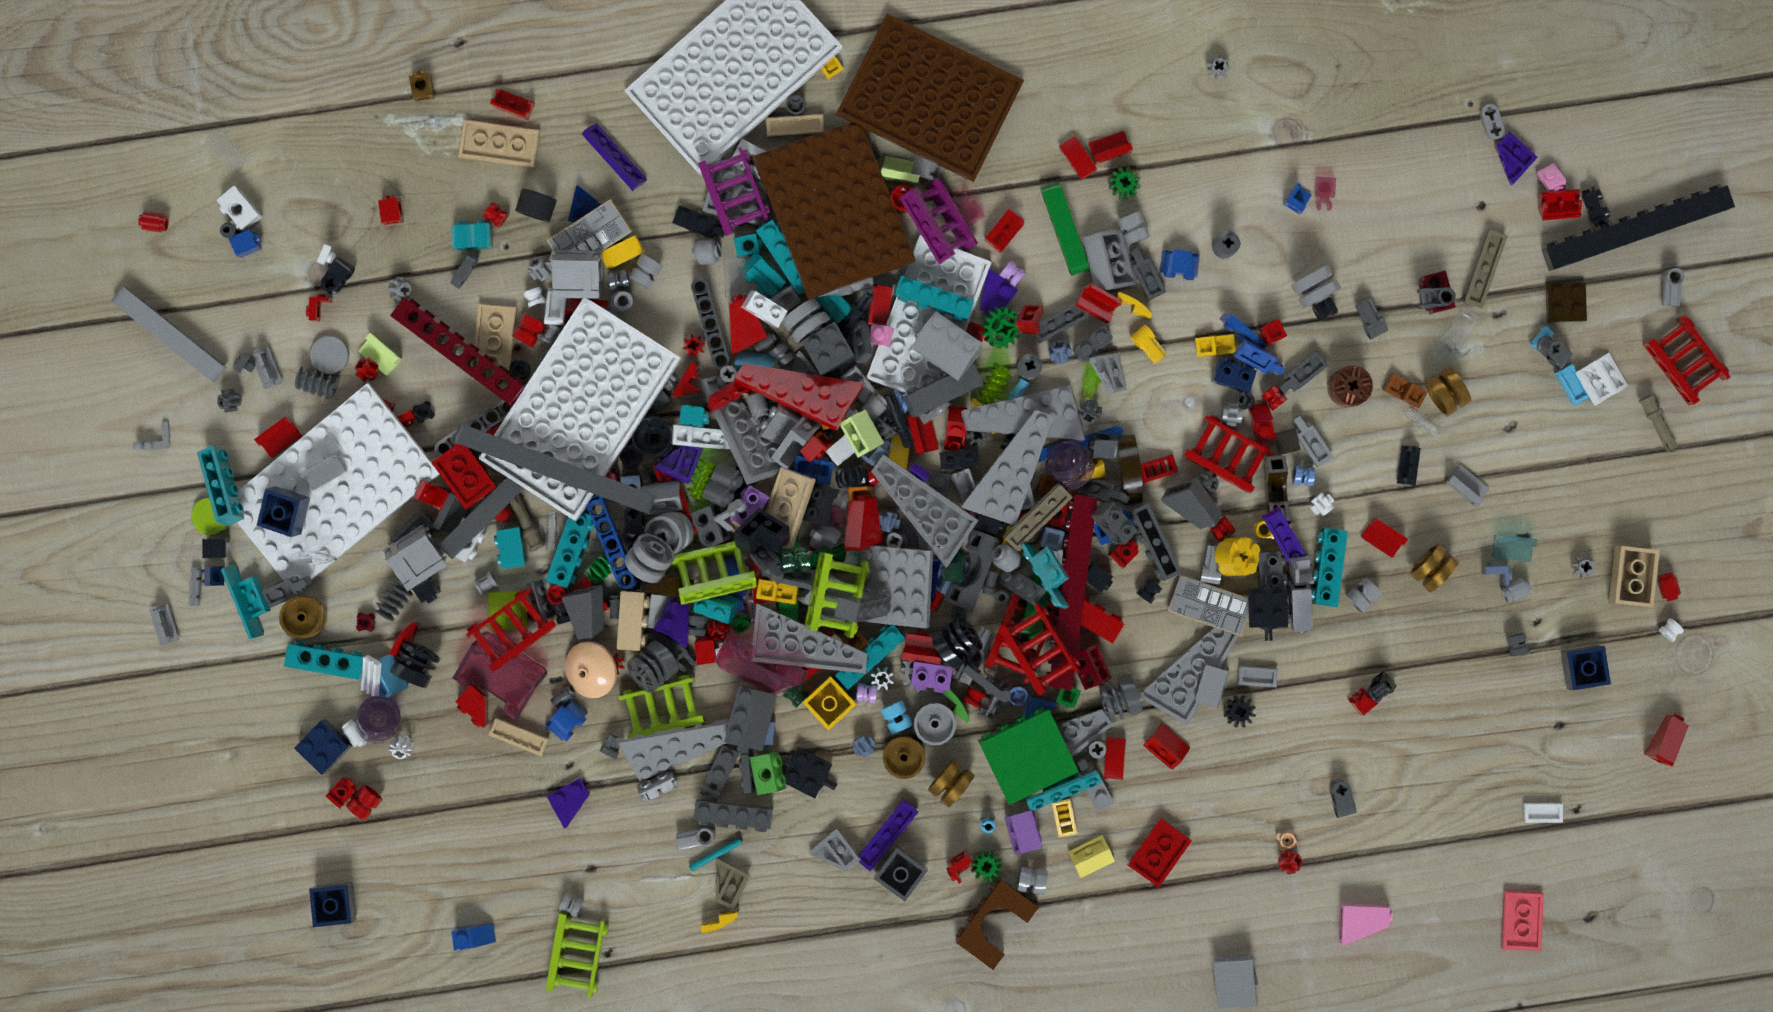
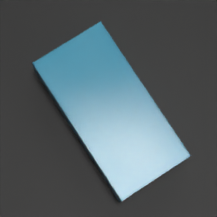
M1570 363L1554 374L1570 402L1575 406L1589 398L1575 373L1577 370Z

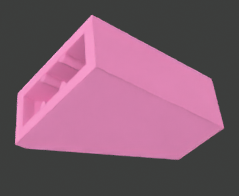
M1340 903L1339 943L1347 945L1388 928L1389 922H1392V910L1386 905Z

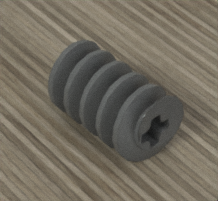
M1224 231L1214 239L1212 250L1219 258L1228 259L1238 251L1241 242L1234 232Z
M1026 354L1017 363V373L1024 380H1033L1042 370V361L1035 354ZM1029 363L1032 364L1033 368L1030 371L1026 370V365H1028Z
M302 366L295 378L296 389L300 390L302 388L304 392L309 391L313 395L317 393L318 397L324 395L326 400L335 395L339 385V378L332 382L331 375L327 379H325V373L317 377L318 371L315 370L313 374H310V368H307L303 372Z
M396 577L397 585L390 584L393 591L386 590L385 592L388 597L381 596L380 598L384 603L377 602L376 605L379 609H374L379 615L389 621L395 620L392 614H399L397 608H404L402 602L407 603L409 601L406 596H413L412 591H407Z

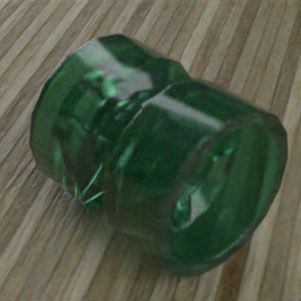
M808 546L798 547L796 550L792 548L781 549L783 574L794 573L795 570L799 572L811 571Z

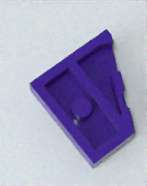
M1508 132L1495 146L1511 186L1538 158L1511 132Z
M989 268L985 279L980 310L987 316H990L988 311L994 313L995 307L1000 309L1002 306L1006 307L1018 292V289Z
M680 445L658 463L655 469L689 484L703 448Z
M671 596L653 631L686 648L688 645V604L681 605L680 600Z
M580 777L546 796L564 829L569 826L590 793Z

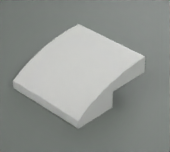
M1610 353L1603 355L1575 372L1594 406L1628 386Z

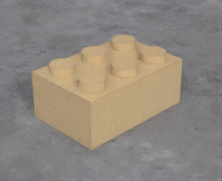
M1615 546L1609 603L1654 608L1660 550Z
M621 591L617 649L641 651L647 646L648 635L645 634V628L648 627L649 615H646V609L650 608L651 597L647 596V592Z

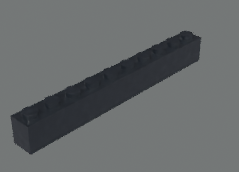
M1718 184L1710 187L1707 193L1703 194L1701 190L1692 193V198L1685 200L1684 197L1673 200L1672 205L1667 206L1666 203L1655 206V210L1652 212H1648V209L1636 213L1637 217L1630 218L1629 215L1618 219L1619 223L1612 225V222L1600 225V230L1594 231V228L1583 231L1582 236L1576 237L1574 234L1565 237V242L1558 244L1556 240L1546 244L1547 248L1541 250L1548 271H1553L1734 208L1735 204L1728 185L1721 187Z

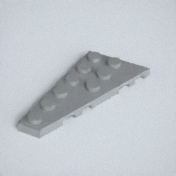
M719 375L702 379L700 382L708 401L710 395L722 389L717 383ZM737 399L732 400L724 408L717 409L713 413L746 484L778 475L782 466L771 458L778 449V445L760 436L762 430L760 429L761 423L756 421L746 410L745 404L743 402L740 403ZM793 462L788 467V469L793 470L795 462Z
M1070 385L961 411L967 431L1017 434L1032 412L1037 410L1054 416L1046 438L1085 441Z
M1034 410L960 507L1015 525L1054 416Z
M730 719L714 721L712 724L704 726L702 724H695L693 728L687 729L678 727L655 731L652 735L647 736L638 734L634 735V738L629 739L621 737L617 738V742L641 782L726 744L724 740Z

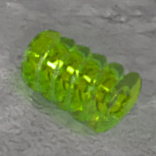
M995 362L993 365L996 369L989 370L992 376L986 375L985 377L989 383L983 382L982 386L985 390L978 389L981 396L975 395L988 404L996 403L994 399H1001L998 392L1004 393L1005 390L1002 388V385L1008 386L1009 384L1006 379L1013 378L1009 374L1010 370Z
M699 459L703 466H696L700 473H693L697 480L690 481L694 487H687V490L691 493L688 495L708 502L702 495L717 465L704 459Z

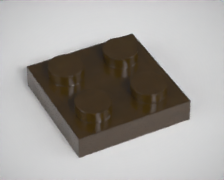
M1586 283L1546 284L1547 323L1587 321Z

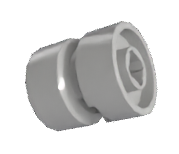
M1140 211L1117 221L1120 230L1125 232L1123 237L1127 246L1150 237L1147 227L1142 225L1144 220Z
M641 254L637 261V268H633L628 277L643 287L650 289L655 281L653 277L659 274L663 266L646 255Z
M1366 577L1357 584V589L1353 588L1346 595L1349 602L1362 614L1371 607V602H1376L1383 596L1381 591Z
M1021 866L1017 891L1028 893L1032 890L1033 894L1044 895L1048 871L1041 869L1033 871L1032 868Z

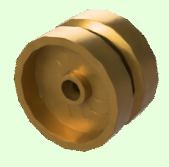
M1449 366L1439 372V378L1432 376L1424 382L1430 398L1447 417L1457 411V405L1464 407L1472 401L1466 385Z
M1439 543L1432 546L1410 571V575L1416 581L1424 579L1422 586L1429 592H1433L1441 586L1459 564V561L1452 555L1444 557L1446 549Z
M298 596L289 599L282 606L279 613V622L287 635L294 638H310L318 635L324 629L327 622V612L325 606L318 599L311 596Z
M900 735L894 737L884 748L883 762L886 770L898 779L913 778L920 773L925 763L923 746L912 736ZM902 754L907 755L908 759L906 761L900 759Z
M955 758L943 768L928 788V791L935 797L946 790L941 797V802L948 808L962 796L975 777L968 769L963 770L957 776L962 764Z

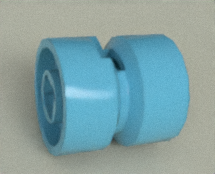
M903 700L880 710L884 720H888L887 726L891 735L914 725L910 715L905 713L907 708ZM901 716L902 720L895 722L893 718Z

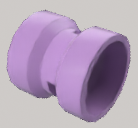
M1011 260L1000 276L1004 279L1007 278L1010 284L1015 287L1026 271L1016 267V263Z
M858 682L856 701L863 702L865 700L875 704L877 685L871 684L868 686Z

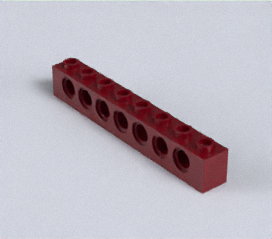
M405 298L400 301L390 315L392 318L513 407L525 388L523 386L525 383L517 376L514 379L508 375L510 371L502 365L499 368L493 364L494 359L487 354L484 356L479 354L480 349L472 343L467 345L463 342L465 338L459 333L455 332L452 334L448 331L450 327L443 321L436 322L434 320L435 315L427 309L424 312L420 310L419 307L421 305L412 298L410 301ZM419 314L418 320L412 322L413 315ZM433 325V331L427 333V327ZM448 336V342L441 344L442 338ZM459 347H463V353L456 355V350ZM478 358V364L471 366V361ZM493 369V375L486 378V372ZM508 380V386L505 389H501V383Z

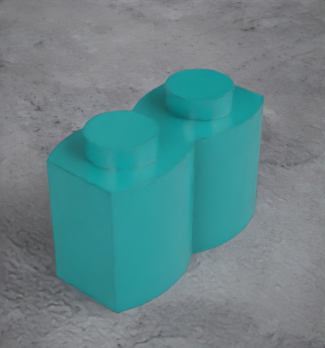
M477 220L475 224L459 221L456 222V225H451L453 250L493 248L491 224L487 223L486 220Z

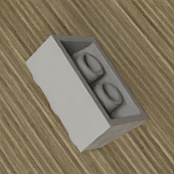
M1120 229L1098 232L1083 237L1084 249L1087 254L1093 284L1106 292L1137 285L1135 273L1130 263L1129 249L1123 237L1125 233Z
M936 311L924 325L912 349L959 381L981 354L983 343Z

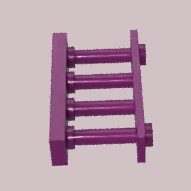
M742 147L738 148L740 154L715 164H707L706 161L698 163L725 236L733 234L732 230L735 229V226L764 216L765 221H768V216L771 215L768 205H763L747 163V161H750L747 150H742ZM743 161L746 173L720 183L713 182L711 175L714 172ZM750 179L753 191L727 201L720 200L718 193H721V190ZM757 198L761 209L734 219L727 218L725 211H728V208Z
M937 178L925 187L927 191L919 193L917 188H913L903 195L900 200L938 264H941L955 255V249L961 247L964 252H967L977 245L978 242L941 179ZM932 198L937 207L929 210L924 200ZM939 214L943 216L947 223L940 227L934 218ZM950 230L956 238V241L951 243L948 242L944 233Z

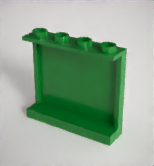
M1043 706L1034 709L1033 713L1028 716L1021 715L1015 719L1016 722L1010 725L1005 723L999 726L998 730L993 733L989 731L980 736L981 739L978 740L1009 805L1079 772L1048 707L1043 708Z

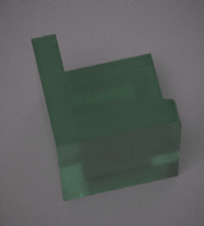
M957 552L947 568L943 564L944 581L963 582L966 571V553Z

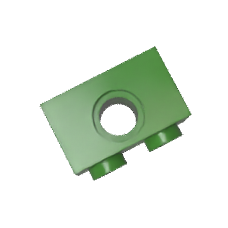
M778 751L749 757L757 795L786 789V778L783 775L782 759Z

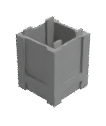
M556 250L555 255L551 256L552 260L548 262V265H552L553 289H550L549 293L553 294V298L599 299L600 293L603 290L602 251Z
M420 525L383 550L386 557L385 561L407 591L447 566L445 561L448 559L446 556L444 557L445 552L438 548L431 538V534H428L429 527L424 528L423 525Z

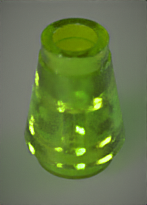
M1088 369L1087 373H1084L1082 395L1088 398H1093L1101 383L1095 370Z

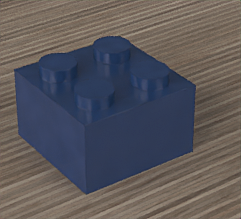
M277 486L266 488L256 526L288 537L301 535L310 498Z
M1597 645L1561 651L1568 690L1611 685L1605 646Z
M324 719L320 720L294 749L323 775L353 745L332 724Z
M352 882L317 885L309 889L313 927L350 924L356 921Z

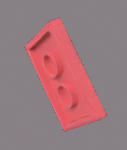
M1504 890L1502 949L1541 951L1543 892Z

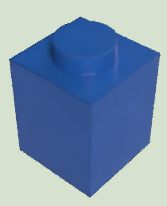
M250 229L228 238L235 255L239 258L262 249L260 246L262 241L259 234Z

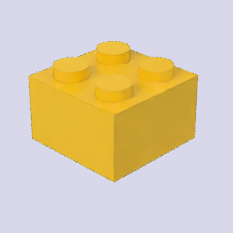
M832 676L827 678L802 702L828 731L857 705L853 698Z

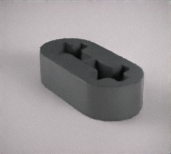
M470 253L454 274L450 284L458 289L461 288L476 267L479 259Z

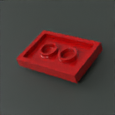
M457 443L432 462L465 509L470 508L498 487L472 450L466 446Z
M1159 818L1127 865L1159 888L1192 840Z

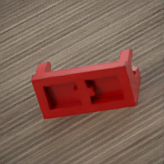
M501 89L495 90V97L490 101L492 107L527 121L529 120L535 102Z
M1580 190L1541 192L1538 210L1542 221L1580 218L1582 200H1579Z
M1008 209L985 237L984 241L1001 254L1025 223L1012 210Z

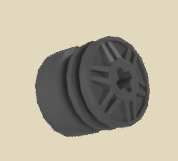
M652 641L642 649L641 653H637L627 662V669L638 686L648 693H653L664 684V681L669 680L678 672V665L671 652L664 645L657 641Z
M1130 674L1118 678L1119 687L1117 688L1114 687L1111 681H1108L1110 689L1106 691L1104 684L1099 685V697L1103 709L1112 723L1117 721L1115 712H1118L1121 720L1124 719V709H1127L1131 716L1143 712Z

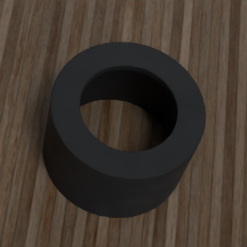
M522 188L515 211L537 220L550 222L557 200L545 194Z

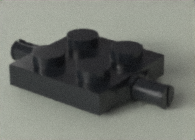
M1263 575V587L1248 589L1249 628L1265 629L1264 641H1268V633L1269 641H1273L1272 629L1288 627V588L1273 587L1271 584L1272 575H1268V582L1267 575Z
M799 746L790 759L779 754L782 764L786 766L784 776L787 785L814 799L823 786L835 790L838 783L827 779L832 763Z

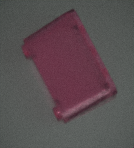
M731 630L715 659L716 665L721 670L776 695L800 685L808 673L800 666L773 664L769 671L751 662L755 655L754 646Z
M488 631L482 633L497 654L502 656L507 652V647L497 635ZM475 640L455 672L453 679L462 686H470L475 682L505 702L503 709L506 715L517 720L547 676L546 668L522 652L493 673L489 668L491 658L479 642Z

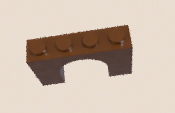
M1002 878L999 881L995 880L989 888L991 892L987 897L983 896L978 903L980 907L976 912L972 911L966 919L968 921L967 925L964 928L960 927L955 934L958 945L992 970L995 969L1005 954L1003 950L983 935L981 924L985 915L991 910L1004 908L1028 923L1039 908L1036 903L1017 891V889Z

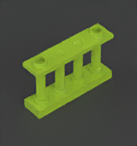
M735 540L730 543L675 554V559L671 566L672 569L678 568L683 584V588L678 589L681 605L757 587L754 571L747 572L742 554L745 552L735 546ZM735 555L740 574L728 576L723 557ZM716 559L721 579L710 581L705 562ZM698 565L702 583L690 584L686 566Z
M819 552L804 628L818 631V627L826 626L844 630L843 636L854 638V634H856L858 629L857 622L822 618L821 611L824 606L835 609L838 601L829 600L824 597L828 587L852 592L851 597L862 598L865 578L869 574V562L859 560L857 566L834 561L832 559L833 554ZM833 568L856 573L854 585L830 580L828 578L829 571Z
M689 674L680 676L678 681L661 685L655 690L663 689L670 715L669 723L662 724L658 719L652 693H648L645 690L634 692L633 689L622 691L623 695L619 696L618 699H626L633 726L632 732L628 734V738H634V735L638 734L647 736L652 735L655 731L678 727L685 728L704 723V714L699 715V712H696L689 685L690 682L695 681V678H690ZM682 685L689 712L687 714L688 718L681 720L680 716H677L670 688ZM643 694L645 695L651 719L650 728L646 729L640 726L633 698Z
M561 911L558 916L545 990L554 991L556 986L559 987V985L588 990L587 998H591L593 993H597L599 982L596 981L603 937L607 936L609 925L606 924L607 919L603 918L600 925L571 920V918H568L569 912ZM573 928L599 933L597 944L570 940L568 937H565L566 929ZM570 947L595 952L594 962L589 963L566 959L564 956H561L562 949ZM566 966L592 971L590 982L563 978L561 975H558L559 967Z

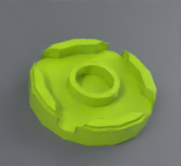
M209 497L201 499L192 509V523L200 533L213 536L220 534L228 527L215 521Z

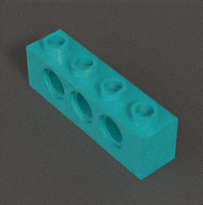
M297 640L287 645L284 667L356 680L362 679L363 652L351 650V653L343 652L344 649L332 647V650L324 649L325 645L313 644V647L306 646V642ZM305 651L311 654V659L308 662L303 658ZM325 654L330 657L328 665L322 662V657ZM343 658H346L349 661V666L347 668H344L341 665V660Z

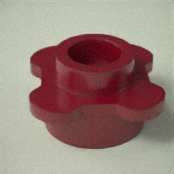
M362 612L357 614L356 629L358 631L368 630L372 632L375 630V614H363Z

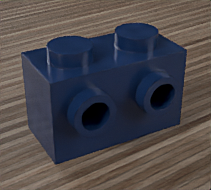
M1224 357L1223 360L1219 359L1211 382L1240 392L1250 393L1257 370L1252 369L1253 367L1246 363H1242V365L1235 364V360Z

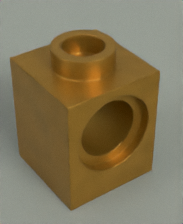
M416 71L413 73L414 75L409 76L412 97L416 102L435 98L432 79L428 72ZM425 81V88L417 89L418 83Z

